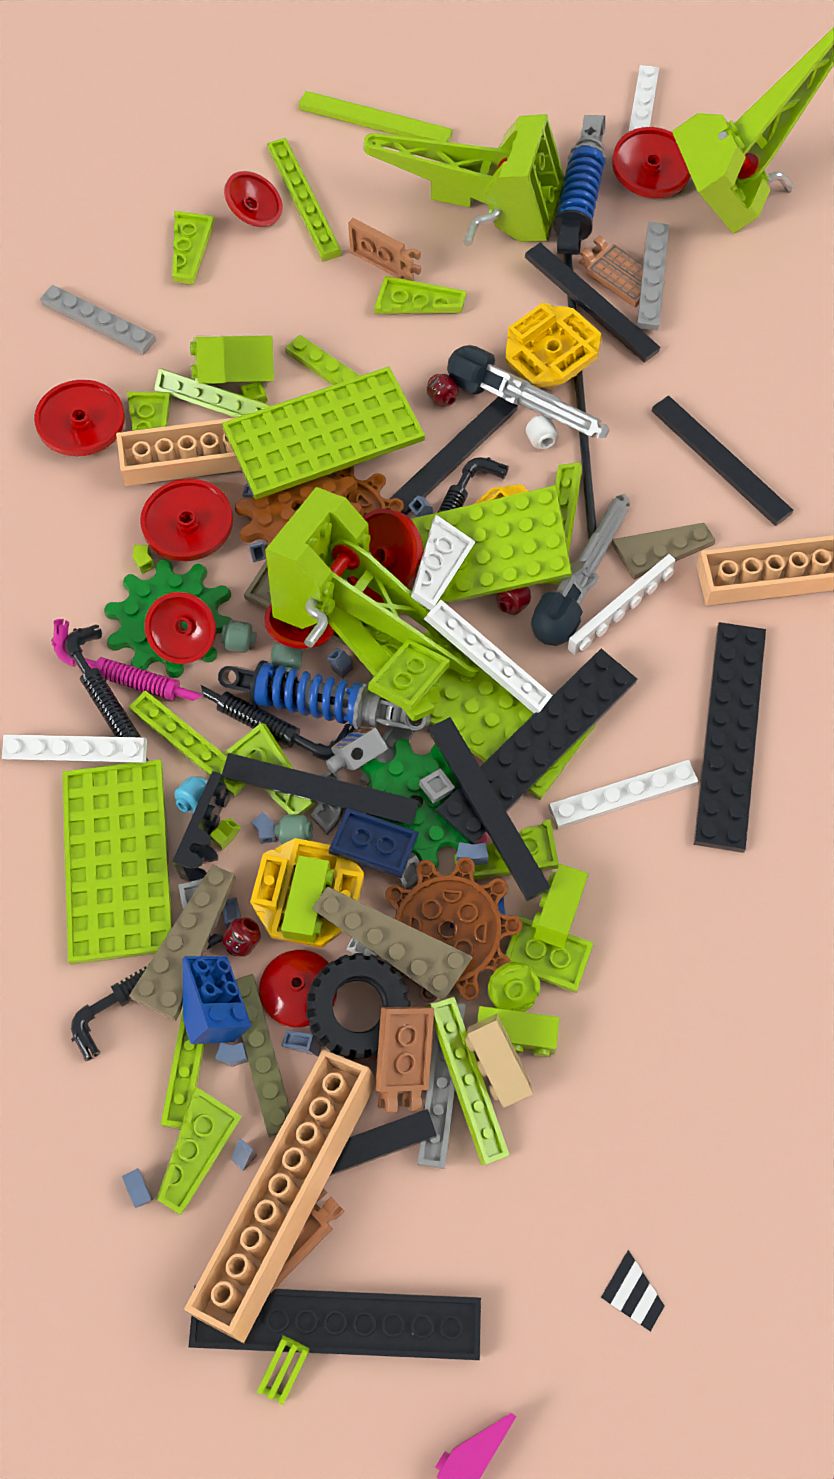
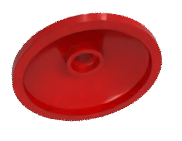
M239 171L228 178L224 187L225 200L231 211L240 220L255 227H269L278 221L282 214L283 204L280 194L270 181L250 171Z
M172 592L158 598L149 608L145 618V635L151 648L161 658L172 663L186 664L200 659L210 650L216 636V622L208 605L199 597L187 592ZM182 621L188 624V629L182 628Z
M271 604L265 612L264 624L269 635L277 642L291 648L309 649L318 647L329 641L335 633V630L328 623L326 630L314 646L308 647L304 641L317 623L301 629L274 618Z
M291 950L274 958L265 968L259 984L260 1000L267 1014L279 1024L287 1027L303 1028L310 1026L306 1018V998L313 980L329 962L321 955L309 950ZM295 980H300L302 982V984L299 987L292 986V983ZM338 991L334 996L333 1006L336 1002Z

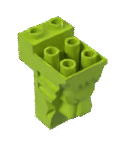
M196 335V337H193V341L190 342V354L194 355V365H191L192 379H195V383L274 381L273 336Z

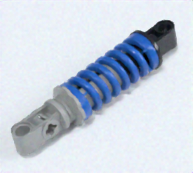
M584 115L581 137L576 142V145L571 148L568 155L564 184L562 186L557 215L553 222L554 231L558 235L557 254L579 255L581 241L588 238L592 233L596 201L598 199L604 164H606V155L603 153L602 145L606 124L605 115Z
M264 660L258 663L255 670L239 666H225L218 673V681L223 687L250 693L252 705L275 706L278 710L287 709L291 713L299 711L301 715L307 716L311 714L314 718L324 717L327 721L336 719L340 724L349 722L356 729L362 726L363 722L370 723L374 727H377L380 722L392 727L420 730L426 728L431 721V716L428 715L423 717L421 725L414 724L401 707L375 693H371L368 690V683L355 682L349 688L348 682L342 679L337 686L333 677H329L324 683L321 674H316L314 679L311 680V674L308 671L303 672L299 680L297 669H291L287 676L284 666L274 669L273 664ZM230 671H234L236 674L234 683L229 681L228 675Z

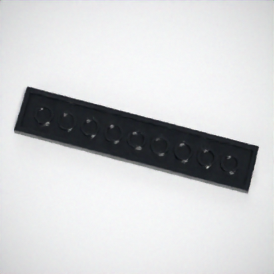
M718 622L693 845L744 853L746 850L766 629L722 622Z
M602 648L549 699L539 713L535 712L480 766L506 812L636 684L638 679ZM461 787L436 810V813L470 844H476L487 833Z
M274 1289L269 1293L244 1343L191 1315L188 1348L275 1352L284 1335L308 1347V1353L480 1361L481 1298ZM285 1345L283 1352H289L291 1347Z

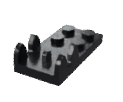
M212 771L172 861L180 878L189 882L205 877L206 871L199 868L203 861L213 862L218 860L217 852L208 846L212 844L210 834L212 830L218 827L220 822L219 814L222 808H226L230 799L227 786L220 773Z

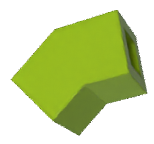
M134 545L133 560L140 572L144 574L155 567L150 557L149 545Z
M232 818L223 819L219 826L210 834L211 840L224 850L235 839L242 827Z

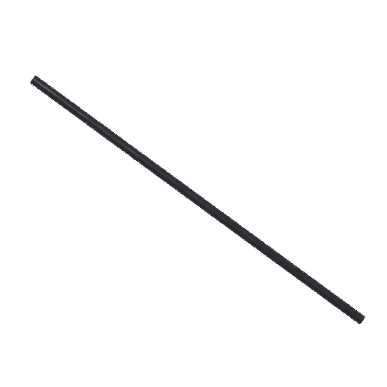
M564 255V263L573 270L572 255ZM567 295L568 307L574 308L577 311L576 302ZM580 371L577 376H574L577 409L586 412L583 372ZM579 431L589 541L597 527L588 435Z

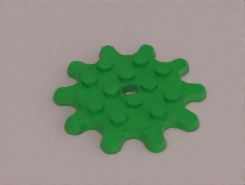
M160 560L156 564V574L148 580H141L133 574L126 575L123 580V587L129 592L128 598L122 602L106 604L104 608L105 616L109 619L117 620L121 624L118 631L109 635L107 646L112 651L126 647L133 649L135 655L130 666L147 670L152 663L162 662L166 666L168 676L178 678L184 672V664L172 663L161 658L154 652L147 641L145 618L149 608L158 598L168 593L187 592L193 594L208 605L216 622V634L222 633L223 626L228 625L229 621L233 619L220 615L218 608L222 603L227 602L231 598V591L224 585L206 588L203 582L207 577V569L201 564H195L187 573L179 575L173 572L172 564L169 561ZM182 621V628L188 629V624ZM212 646L200 659L207 663L213 662L217 658V650Z
M399 739L393 745L394 758L390 762L383 763L373 758L360 766V768L369 778V783L366 786L368 788L412 799L421 798L423 805L417 810L413 826L386 819L382 820L419 832L412 853L417 856L420 862L422 860H430L437 869L439 866L438 852L441 848L449 846L458 851L459 842L470 843L436 813L437 808L453 793L433 804L420 787L419 782L441 768L454 785V792L460 785L436 744L432 746L428 754L418 755L413 752L408 740Z

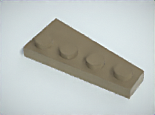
M703 522L612 539V546L632 578L636 579L646 574L668 554L678 561L713 546L716 540Z

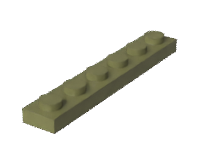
M251 974L235 979L251 1023V1027L242 1035L267 1134L271 1137L278 1134L290 1112V1107L255 977Z

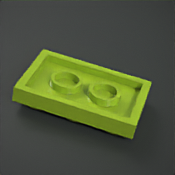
M408 638L369 682L368 690L411 712L448 669L450 660Z
M520 916L519 918L523 925L522 930L512 936L505 955L510 958L511 962L516 961L527 964L536 972L541 981L577 993L594 943L569 934L563 949L534 939L536 928L532 927L533 920Z

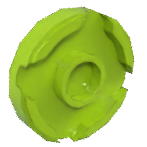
M516 961L505 963L497 968L490 977L488 984V996L497 1009L525 1012L532 1008L537 995L539 996L541 991L540 979L536 972L527 964Z

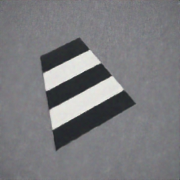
M628 1250L601 1298L651 1332L665 1305Z

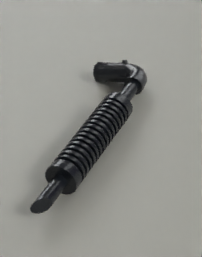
M478 457L469 460L462 469L463 474L458 484L450 486L438 512L463 507L468 497V492L465 488L470 478L474 477L477 471L486 472L505 479L509 466L491 460L490 457Z
M97 624L85 628H74L73 632L65 640V648L69 657L75 660L83 673L80 677L81 683L115 737L142 738L98 668L91 669L82 655L83 650L80 646L84 645L85 642L100 639L102 637L101 628L94 630L99 628Z
M201 685L203 696L217 703V711L246 726H250L252 729L260 723H264L279 743H283V745L289 748L296 744L312 752L314 757L322 760H328L333 757L334 753L331 748L356 730L353 726L349 729L351 725L345 724L336 740H332L329 746L321 743L316 744L300 736V728L279 719V717L271 715V713L234 696V694L228 691L220 695Z
M212 934L208 940L209 945L207 949L221 942L223 935ZM139 969V973L136 971L134 976L132 974L129 975L130 978L126 977V981L120 980L121 984L115 983L111 986L113 993L91 1006L85 1005L76 1012L71 1024L73 1035L71 1041L76 1042L84 1057V1061L93 1059L88 1049H90L95 1057L100 1054V1050H98L89 1033L91 1029L88 1023L96 1018V1014L118 1001L122 1007L129 1003V999L133 1001L129 995L145 970Z

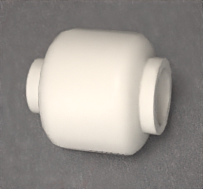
M536 416L526 426V434L533 447L548 449L554 445L558 437V431L551 419L545 416Z

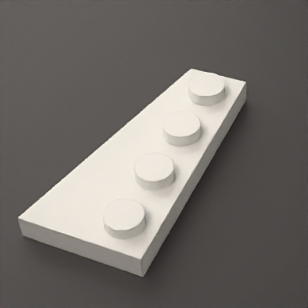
M437 515L431 524L411 594L413 599L429 610H432L475 543L470 537Z

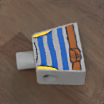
M360 726L331 748L334 756L326 761V765L334 774L342 768L355 770L386 751L388 747L376 727Z

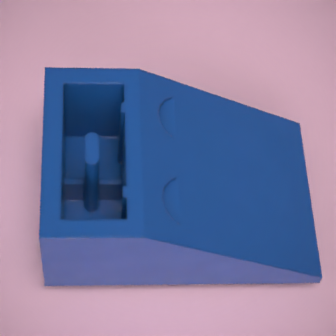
M184 956L182 958L183 1021L190 1043L235 1042L251 1027V1023L228 957Z

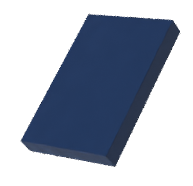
M347 808L330 845L329 854L402 878L419 832Z

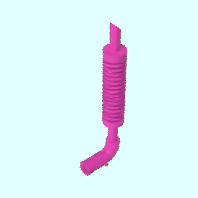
M56 619L53 622L52 646L57 657L62 662L75 667L77 663L73 658L69 657L65 648L69 621L65 620L63 625L64 619ZM100 657L97 661L85 658L91 669L98 668L104 679L143 692L146 690L149 694L174 701L177 696L194 701L203 695L181 688L180 681L157 675L156 673L104 657Z

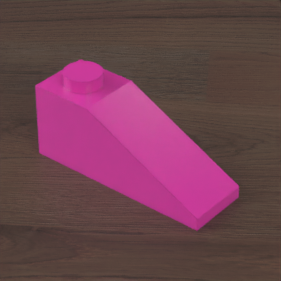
M509 1413L453 1448L450 1454L444 1451L435 1466L439 1470L437 1478L480 1479L517 1416Z

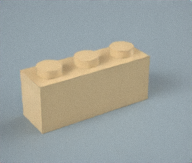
M498 1014L469 1026L468 1036L465 1037V1041L469 1050L476 1052L480 1060L477 1062L482 1076H488L492 1084L489 1086L494 1100H500L504 1108L533 1095V1085Z

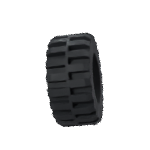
M355 953L354 955H344L335 961H331L318 973L309 988L310 990L306 998V1018L309 1021L312 1034H315L319 1040L318 1042L323 1047L328 1048L333 1054L341 1055L348 1059H364L378 1054L380 1019L375 1026L367 1031L353 1032L347 1030L339 1024L334 1016L333 999L338 989L344 984L352 981H363L372 985L378 991L383 1007H411V1000H408L407 993H409L407 984H403L399 971L395 972L391 968L392 964L387 961L383 962L378 959V956L372 954L365 956L363 953Z

